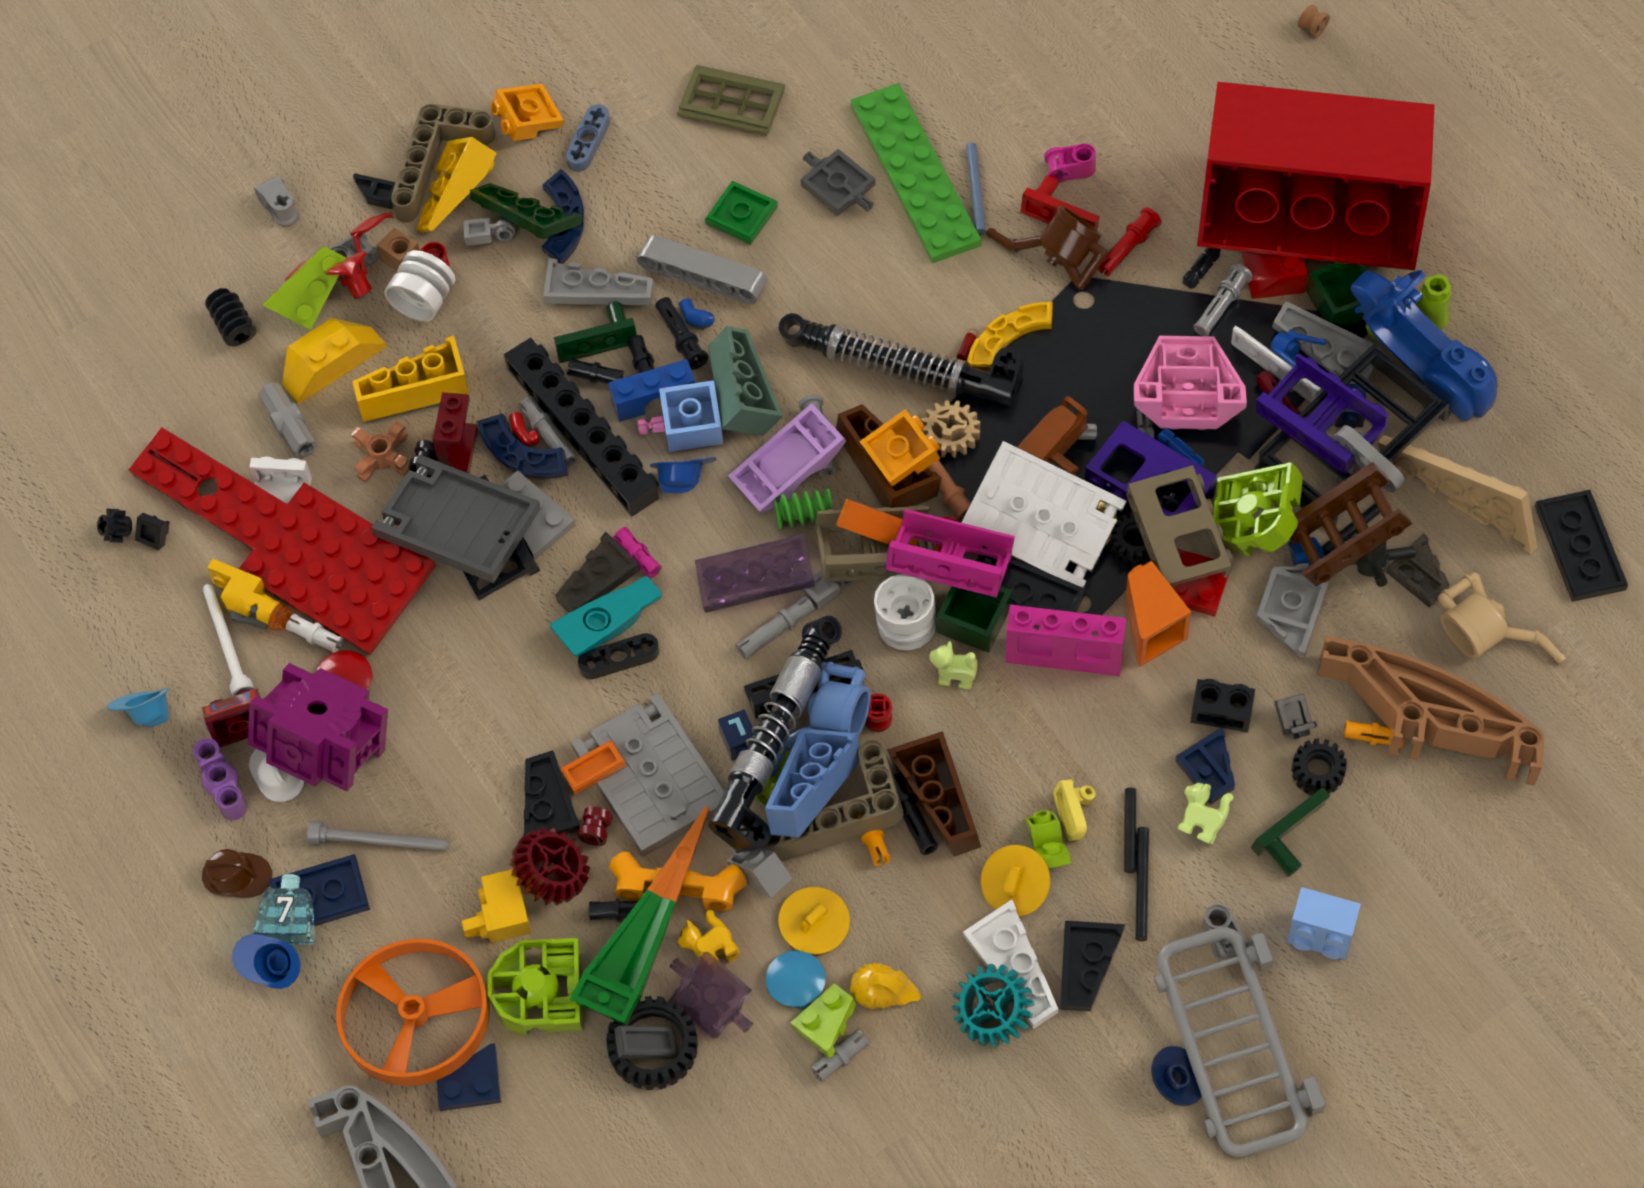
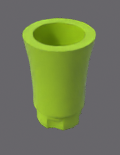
M1436 274L1426 278L1420 292L1423 297L1416 303V306L1441 330L1448 324L1450 319L1449 303L1452 291L1448 278L1442 274Z

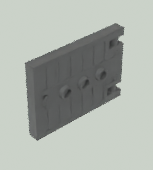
M419 455L415 461L417 471L409 470L383 509L384 521L376 520L371 527L373 536L494 583L540 511V502Z

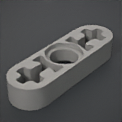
M1344 425L1333 436L1336 443L1354 454L1353 461L1362 469L1374 462L1386 474L1390 482L1382 486L1385 490L1395 492L1404 483L1403 474L1350 426Z

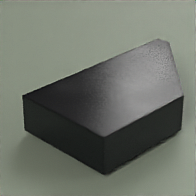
M354 173V182L367 204L393 209L391 198L396 182Z

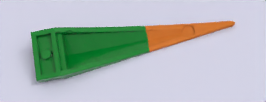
M708 806L704 807L643 896L585 969L570 997L573 1003L622 1025H627L638 1001L642 998L710 812Z

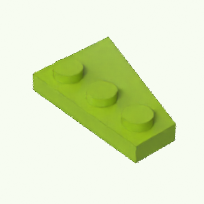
M322 246L262 305L311 330L339 275H326L325 271L333 265L343 262L346 257Z

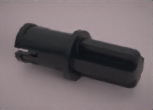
M620 898L609 902L590 901L589 918L590 920L616 919L617 922H620L621 919H625L638 901H620Z

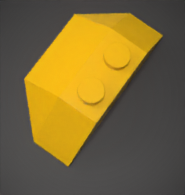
M330 318L287 346L282 387L299 405L385 349L387 345L371 326Z

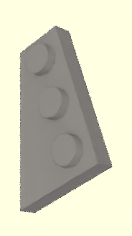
M518 470L500 485L540 502V511L523 536V540L526 542L534 560L575 526L573 518Z

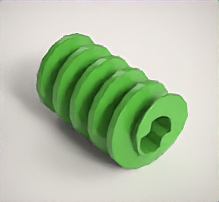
M829 488L825 489L823 497L817 489L814 490L812 498H810L807 491H803L801 500H799L795 492L792 493L790 501L787 500L785 494L780 495L778 503L774 498L777 525L780 530H783L785 521L788 522L791 529L795 527L796 520H799L801 526L805 527L807 518H810L813 526H815L817 511L833 509Z

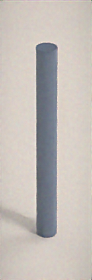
M968 143L966 145L974 223L978 234L982 235L986 233L977 147L975 143Z

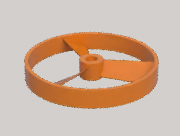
M408 939L394 942L367 956L354 968L345 981L339 994L336 1008V1023L339 1036L352 1061L363 1072L374 1079L400 1086L431 1083L459 1069L472 1057L480 1046L490 1019L488 992L483 978L473 961L459 949L444 942L431 939ZM430 952L453 958L467 967L474 976L421 998L417 995L406 996L383 969L381 964L408 953ZM360 982L397 1005L399 1015L404 1023L383 1069L374 1067L361 1059L352 1050L346 1038V1011L351 996ZM481 1008L480 1018L472 1036L456 1054L432 1068L406 1073L414 1028L423 1026L427 1022L428 1017Z

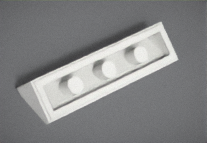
M1237 326L1233 328L1231 344L1264 369L1270 371L1279 380H1282L1293 368L1250 334ZM1306 378L1301 379L1292 388L1310 403L1324 391Z

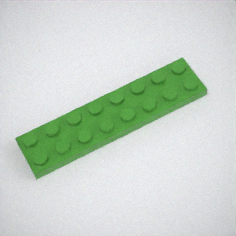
M897 83L851 99V107L931 262L935 263L980 247L982 240L900 84Z

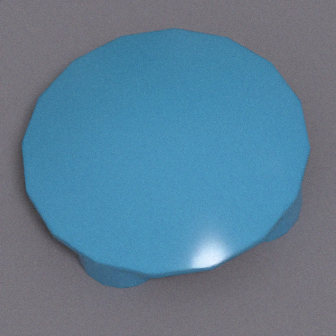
M799 950L788 951L777 956L769 965L766 973L768 993L780 1004L796 1007L797 1009H806L811 1002L815 1001L823 992L826 983L825 970L820 961L810 953Z

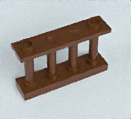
M1374 462L1294 514L1298 520V525L1289 540L1294 544L1300 542L1311 564L1302 573L1316 587L1321 583L1329 581L1332 576L1393 536L1401 534L1404 529L1412 525L1411 520L1399 509L1392 511L1381 490V487L1390 481ZM1371 494L1383 519L1368 527L1357 503ZM1347 510L1359 534L1345 543L1333 519ZM1321 526L1324 527L1335 548L1334 551L1322 559L1309 536Z

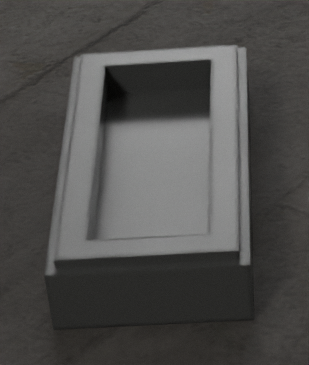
M618 1026L614 1029L619 1059H674L678 1055L673 1026Z

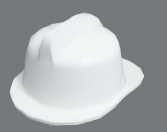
M259 749L254 750L250 757L249 768L265 797L274 802H286L295 798L301 792L304 781L267 764L266 753Z

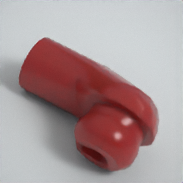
M520 412L511 413L509 416L512 432L518 440L529 448L531 445L539 444L537 431L531 430L527 432L522 414Z

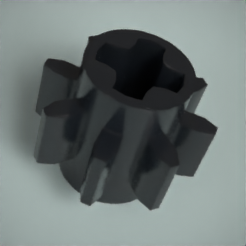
M107 508V515H101L98 518V533L104 536V541L123 543V537H128L132 532V520L129 516H125V510Z

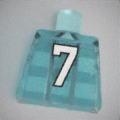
M285 874L282 876L281 888H268L265 890L253 933L267 935L285 941L288 944L315 945L313 902L309 891L299 888V876Z

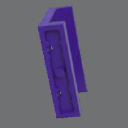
M1299 353L1296 355V365L1269 395L1263 392L1256 400L1257 414L1344 475L1356 464L1353 461L1354 454L1336 443L1334 439L1326 434L1329 427L1346 409H1351L1372 424L1371 429L1363 436L1372 445L1387 429L1389 415L1382 406L1372 404L1364 398L1360 391L1355 388L1350 389L1341 382L1338 376L1333 373H1327L1319 367L1315 360L1309 357L1305 358ZM1303 378L1308 379L1327 393V397L1307 418L1299 416L1281 402Z
M1122 421L1085 467V481L1126 500L1125 506L1129 509L1131 507L1126 496L1129 483L1193 465L1196 474H1201L1205 486L1203 493L1209 498L1215 491L1217 476L1125 421ZM1118 446H1122L1145 460V463L1127 484L1117 481L1100 469ZM1187 480L1181 481V482H1183L1184 484H1186V485L1189 486ZM1190 492L1176 511L1170 512L1163 507L1161 508L1164 515L1173 516L1193 510L1197 505L1192 492Z

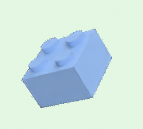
M714 380L659 388L669 452L723 444Z
M1301 887L1287 943L1292 944L1298 950H1313L1322 953L1330 959L1341 958L1346 960L1361 904Z

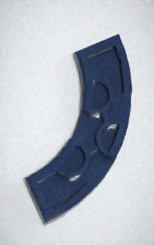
M560 169L542 185L543 190L551 197L555 206L563 208L562 213L569 216L574 212L581 214L582 223L579 226L552 235L542 245V251L550 258L558 259V263L564 264L580 242L585 216L578 188L573 180Z
M503 413L477 421L480 434L487 448L503 465L516 472L518 470L524 476L539 479L560 478L569 475L565 450L562 447L537 449L523 445L510 431L506 416Z

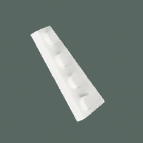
M1010 900L963 931V937L986 967H988V964H994L996 969H998L1002 964L1007 966L1008 972L1012 969L1018 972L1017 978L1023 977L1027 980L1024 987H1029L1033 992L1027 998L1032 999L1035 1005L1026 1009L1033 1013V1017H1025V1019L1033 1029L1058 1013V1007L1045 976L1042 974L1035 952L1026 936L1024 926L1018 917L1013 900ZM998 982L1002 989H1004L1008 985L1006 983Z

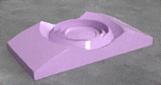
M811 403L730 473L728 477L758 511L763 514L775 508L774 498L777 503L780 500L781 494H785L787 500L790 499L792 493L796 491L806 478L824 469L840 451L846 440Z

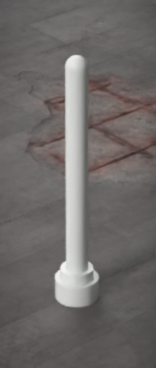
M205 584L203 586V593L232 676L231 684L229 685L232 697L244 690H254L252 680L243 675L214 587L211 584Z

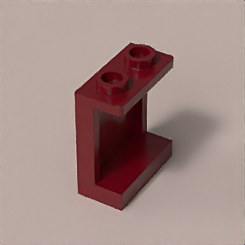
M442 392L432 439L438 462L470 473L478 427L477 424L465 423L470 402L469 395Z

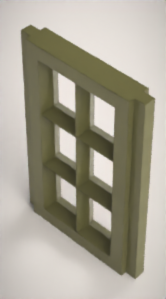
M696 65L680 102L677 115L767 136L784 94L785 84ZM700 80L720 84L717 94L698 90ZM730 86L746 90L743 99L722 95L725 87ZM751 92L770 95L769 104L748 101ZM694 96L715 99L711 109L692 105ZM724 101L740 105L738 113L732 114L717 110L719 102ZM745 107L766 111L763 120L742 116Z

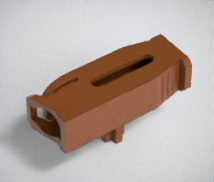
M1066 396L1062 404L1050 411L1017 448L1075 476L1079 468L1063 455L1088 428L1086 424L1088 412L1071 397ZM1070 405L1078 410L1077 416L1069 410L1068 407Z

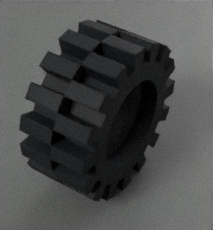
M1130 512V518L1124 514L1121 516V521L1117 519V523L1111 533L1112 554L1115 553V558L1118 561L1123 558L1122 564L1126 566L1129 561L1132 562V567H1136L1137 562L1145 565L1147 560L1150 562L1145 544L1142 546H1132L1125 540L1128 534H1140L1133 512Z
M1319 738L1314 739L1313 744L1308 740L1304 743V747L1302 745L1298 747L1297 753L1294 755L1291 772H1293L1292 778L1293 781L1297 780L1296 785L1299 789L1302 786L1305 787L1304 792L1309 794L1310 789L1316 793L1322 787L1329 794L1330 789L1335 792L1338 789V785L1341 786L1347 768V760L1344 758L1345 753L1343 750L1337 751L1338 745L1336 743L1332 747L1328 746L1330 740L1324 739L1323 744H1320ZM1314 759L1324 760L1329 764L1330 772L1326 775H1315L1309 771L1308 763Z

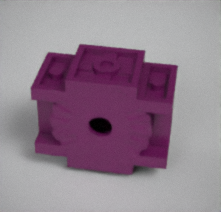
M288 663L283 669L282 681L264 699L256 696L250 702L248 745L265 752L267 764L315 787L323 780L344 791H348L354 785V774L371 755L380 757L385 751L388 709L370 701L369 690L322 668L315 674H312Z

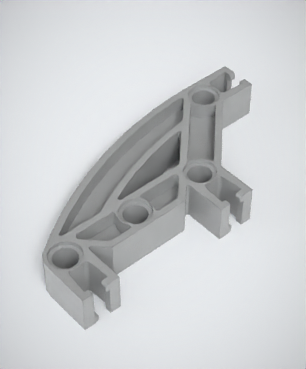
M344 1086L307 1100L321 1138L343 1130L362 1188H397L387 1161L388 1157L401 1168L417 1188H457L444 1166L422 1139L391 1110L356 1086ZM348 1102H358L355 1108L350 1110L344 1109ZM334 1109L338 1110L337 1113L320 1120L319 1114ZM370 1155L377 1156L372 1164H363L366 1157Z

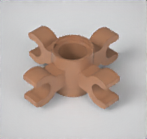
M396 421L386 435L376 434L372 437L366 431L357 427L351 434L356 439L353 443L358 448L368 452V455L361 459L354 467L358 471L356 475L364 482L368 481L376 468L387 469L392 467L402 476L409 472V465H407L409 460L393 450L407 438L408 435L403 432L406 429L405 426Z

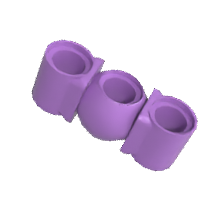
M211 738L199 740L194 746L193 753L202 771L201 781L203 788L214 797L224 818L228 820L240 819L246 813L247 805L238 787L239 777L237 770L230 763L226 762L215 740ZM214 754L211 758L204 759L206 755ZM222 776L225 777L222 781L215 782L217 778ZM236 800L234 804L226 805L228 801Z

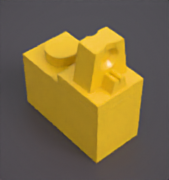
M513 869L481 877L483 888H479L478 893L482 910L476 912L475 917L462 920L463 932L466 938L481 936V939L489 938L490 943L531 933L521 886H516L519 878L511 876Z

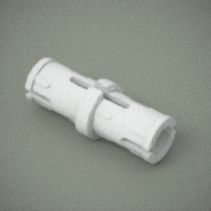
M296 614L290 617L294 622L290 620L287 622L286 630L305 638L307 643L311 645L317 644L332 653L340 651L336 646L340 648L343 646L344 638L325 630L323 625L319 623L313 624Z

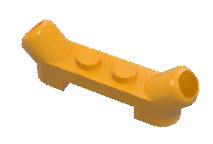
M630 852L618 853L612 858L609 870L618 880L615 890L616 896L629 901H639L663 867L656 868L655 870L644 869ZM734 864L728 865L713 877L704 876L695 871H688L679 896L702 898L704 910L729 911L733 907L734 896L746 888L747 878L740 867Z

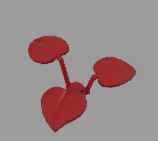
M392 213L368 218L350 232V235L354 238L357 253L325 271L326 275H339L338 280H340L343 286H347L354 299L367 294L373 289L365 276L368 272L363 259L367 253L366 251H361L359 239L365 232L374 228L385 218H394ZM307 259V260L303 261L302 263H300V264L285 278V282H286L298 269H300V267H301L306 261H308L309 259Z

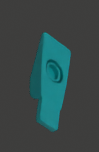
M644 576L624 589L622 587L557 619L550 624V628L568 650L577 657L625 632L639 619L641 610L661 599L662 593L648 576Z

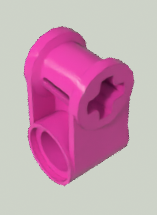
M1087 143L1067 147H1054L1047 150L1044 154L1045 162L1049 166L1048 175L1054 176L1059 183L1066 180L1088 178L1096 171V151L1093 146Z

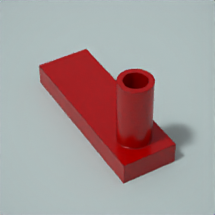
M1045 176L1036 190L1027 187L1022 195L1020 213L1049 224L1058 207L1062 205L1098 230L1100 216L1051 197L1059 185L1058 180L1054 176Z

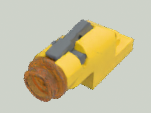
M216 559L211 560L207 567L212 582L224 589L221 599L227 611L231 612L233 621L274 631L278 629L283 631L286 628L288 620L291 619L292 612L290 609H287L285 604L266 595L261 578Z

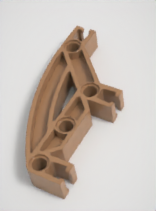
M1326 635L1320 654L1321 662L1317 675L1348 682L1391 729L1388 754L1400 755L1401 749L1399 747L1402 738L1412 740L1411 744L1413 746L1409 759L1418 760L1424 738L1431 746L1490 759H1496L1507 754L1505 779L1517 781L1518 774L1516 773L1520 764L1529 765V775L1526 784L1535 786L1542 769L1544 735L1539 728L1513 708L1478 686L1419 659L1381 647Z

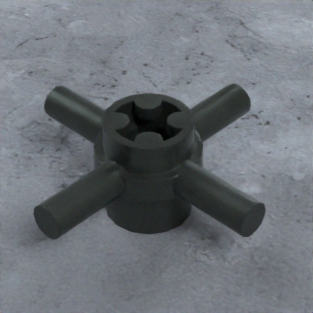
M1384 542L1350 565H1357V570L1360 574L1374 577L1377 586L1383 587L1388 582L1384 572L1389 560L1415 557L1414 546L1386 549L1387 542Z

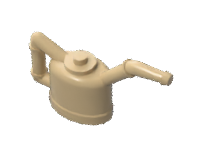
M1477 572L1464 575L1460 581L1448 589L1442 590L1441 594L1438 595L1439 603L1446 610L1440 614L1441 624L1452 642L1468 657L1477 659L1504 638L1532 642L1535 645L1538 644L1558 664L1566 660L1565 655L1561 654L1549 638L1540 633L1539 630L1530 631L1508 627L1503 605L1487 598L1481 577ZM1472 588L1474 594L1456 605L1453 598L1466 589Z

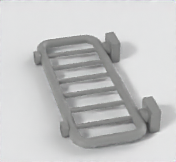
M1222 927L1165 945L1158 953L1157 967L1159 974L1154 975V980L1159 993L1166 991L1209 1116V1119L1203 1120L1208 1137L1216 1136L1221 1149L1228 1155L1245 1157L1301 1138L1308 1124L1305 1108H1309L1310 1114L1313 1116L1323 1113L1325 1103L1315 1076L1302 1081V1090L1298 1091L1253 966V964L1257 963L1260 972L1272 968L1273 959L1263 932L1252 935L1250 946L1247 947L1242 936L1237 931ZM1222 939L1232 942L1237 957L1173 976L1169 966V959L1172 955ZM1238 962L1240 963L1247 985L1183 1005L1175 982ZM1250 991L1257 1014L1196 1033L1192 1032L1185 1010ZM1260 1019L1267 1043L1206 1062L1202 1061L1195 1039ZM1270 1048L1278 1072L1216 1091L1212 1090L1205 1068ZM1279 1077L1281 1078L1288 1101L1223 1121L1215 1097ZM1287 1107L1292 1109L1295 1124L1293 1128L1242 1145H1236L1229 1139L1226 1126Z

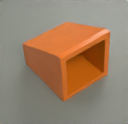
M1152 561L1145 565L1134 567L1127 577L1125 605L1136 660L1141 667L1188 639L1191 611Z

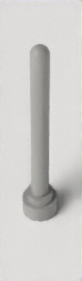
M310 821L307 829V844L321 845V842L326 843L327 840L439 851H445L449 848V842L446 839L331 829L320 821Z

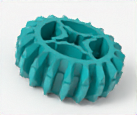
M988 964L987 971L979 966L976 969L977 976L970 972L966 973L969 980L967 984L962 981L958 982L959 987L963 991L962 993L955 992L953 994L954 998L960 1000V1003L952 1005L954 1011L960 1012L954 1017V1020L957 1023H963L959 1030L964 1034L969 1033L968 1039L973 1042L978 1039L979 1044L982 1046H986L990 1042L991 1046L998 1047L1000 1039L1004 1044H1010L1009 1035L1011 1034L1016 1039L1020 1038V1033L1017 1029L1019 1027L1028 1029V1025L1023 1020L1025 1017H1033V1013L1026 1010L1028 1007L1035 1005L1032 999L1027 998L1033 993L1032 989L1024 987L1027 980L1023 977L1017 978L1018 972L1014 969L1008 972L1005 965L1001 964L996 969L994 964ZM994 982L1008 984L1004 989L999 988L995 992H990L985 988L986 985ZM977 994L979 998L978 1006L973 1010V1014L972 1005L974 998ZM1014 996V1009L1011 1016H1009L1007 1008L1013 1001L1012 997ZM987 997L995 1000L994 1004L999 1014L991 1010L992 1006ZM994 1018L1002 1024L991 1029L978 1026L983 1021L987 1023Z

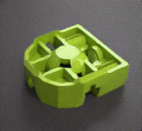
M1292 462L1217 478L1213 502L1214 515L1212 516L1215 524H1220L1224 535V540L1222 541L1233 552L1249 557L1253 554V548L1259 547L1269 553L1274 552L1289 541L1298 525V520L1292 509L1293 507L1300 506L1303 481L1301 472ZM1258 509L1263 510L1257 518H1254L1253 514ZM1223 515L1227 517L1225 519H1219V517ZM1251 527H1254V534L1251 532Z
M578 937L522 940L499 955L488 973V998L494 1012L505 1028L520 1035L528 1034V1030H532V1028L545 1029L546 1033L583 1031L582 1006L570 1000L582 976L581 949ZM531 947L542 949V965H527L526 950H531ZM560 976H567L568 996L560 997L561 989L557 978ZM493 987H512V993L494 994ZM522 988L528 993L527 999L520 997L518 994ZM532 1006H538V1009L543 1008V1018L528 1019V1009H532Z

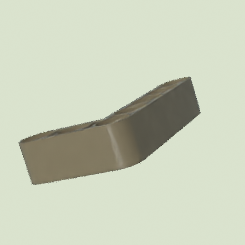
M426 104L420 108L391 198L398 220L410 222L417 218L442 140L449 141L473 137L484 145L494 141L495 130L493 120L488 112L439 104Z
M868 740L858 750L869 794L822 808L804 831L808 833L802 837L771 835L770 833V840L763 848L775 852L780 861L863 836L869 831L882 830L898 824L904 815L891 765L882 743L876 740ZM879 756L877 759L870 761L872 757ZM880 781H885L881 785H876ZM892 805L890 809L883 810L885 807ZM865 814L862 818L855 819L856 816ZM836 823L833 827L826 828L829 824ZM779 841L776 845L770 846L772 842Z

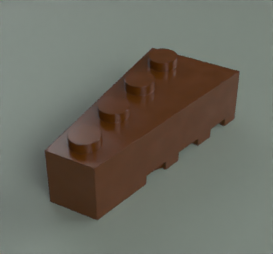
M863 404L838 414L836 430L846 440L843 446L883 507L915 506L938 496L942 477L935 471L931 472L928 468L918 475L914 471L894 486L890 485L860 443L863 438L883 425Z
M943 731L887 749L892 765L898 774L902 776V780L915 796L917 803L953 857L981 848Z

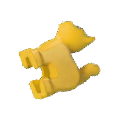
M707 910L705 913L706 921L713 927L711 930L701 936L700 930L690 920H686V926L680 930V937L677 940L680 948L693 950L697 958L704 963L705 971L708 975L720 968L718 965L720 962L717 958L718 955L725 954L728 962H732L740 957V951L732 941L729 929L719 918L715 917L713 910Z

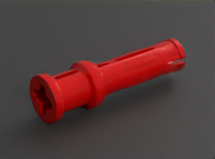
M1144 207L1140 212L1141 215L1135 222L1127 225L1125 235L1107 253L1106 260L1099 266L1098 271L1101 274L1106 270L1104 276H1110L1137 244L1144 243L1154 227L1157 228L1161 225V218L1153 209Z

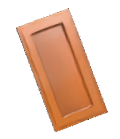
M609 740L560 769L574 794L577 795L626 767V764L612 740Z

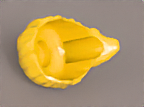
M877 962L868 963L858 968L852 974L850 986L852 996L859 1005L871 1010L885 1009L894 1005L904 1006L909 1002L921 999L918 988L909 980L907 975L901 970L896 971L892 969L891 966L878 964Z

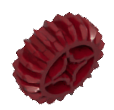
M542 827L538 831L532 830L524 837H521L517 843L518 845L512 851L513 857L510 866L514 868L511 876L519 878L516 886H524L526 888L524 895L531 893L534 895V902L542 898L545 906L552 901L558 906L563 901L568 903L581 893L589 877L587 875L591 867L586 865L589 857L581 855L583 847L575 845L576 838L570 840L566 838V831L560 835L557 834L555 827L549 831ZM552 863H554L553 866H551L549 869H546V867H549Z

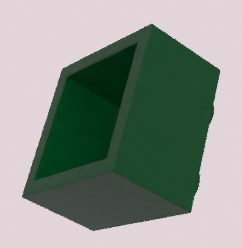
M1336 262L1309 272L1306 292L1322 319L1341 328L1363 321L1362 317L1364 314L1362 312L1359 314L1355 312V308L1360 302L1353 295L1351 285L1360 275L1368 271L1365 265Z
M951 586L936 616L937 633L989 653L1009 613L1010 605H1012V590L1001 586L997 597Z

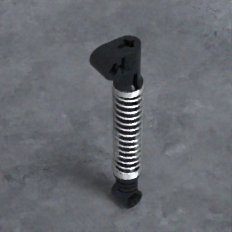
M795 313L782 317L778 327L783 340L790 346H805L809 349L812 347L813 350L818 349V351L822 352L823 356L833 360L841 353V362L845 360L846 355H850L849 364H852L854 358L857 357L858 367L864 359L866 360V369L870 367L871 362H874V371H877L880 364L883 365L882 374L886 372L888 367H891L890 375L893 376L896 373L899 379L902 376H906L907 381L913 378L916 384L920 380L923 381L924 386L927 383H931L932 388H935L937 385L940 386L941 391L944 388H948V392L955 395L965 393L1007 406H1011L1023 373L1024 366L1020 353L1012 347L1001 348L994 357L990 372L973 368L970 363L953 358L949 361L948 356L941 358L939 353L933 356L931 351L924 354L922 348L916 351L914 346L908 349L906 344L899 346L897 341L891 345L889 339L883 342L880 336L874 339L872 334L866 337L865 332H861L858 335L857 330L854 329L850 332L848 327L832 324L824 326L816 322L811 323V321L803 319ZM794 325L800 326L798 333L794 335L788 334L790 327ZM853 332L856 333V339L851 337ZM862 334L864 335V341L859 340ZM870 337H872V343L867 342ZM878 339H880V345H876ZM886 342L889 343V348L884 347ZM895 344H897V350L892 349ZM1009 360H1013L1014 365L1010 364L1008 366L1009 374L1013 379L997 374V372L1001 374L1006 373L1004 363L1008 364Z

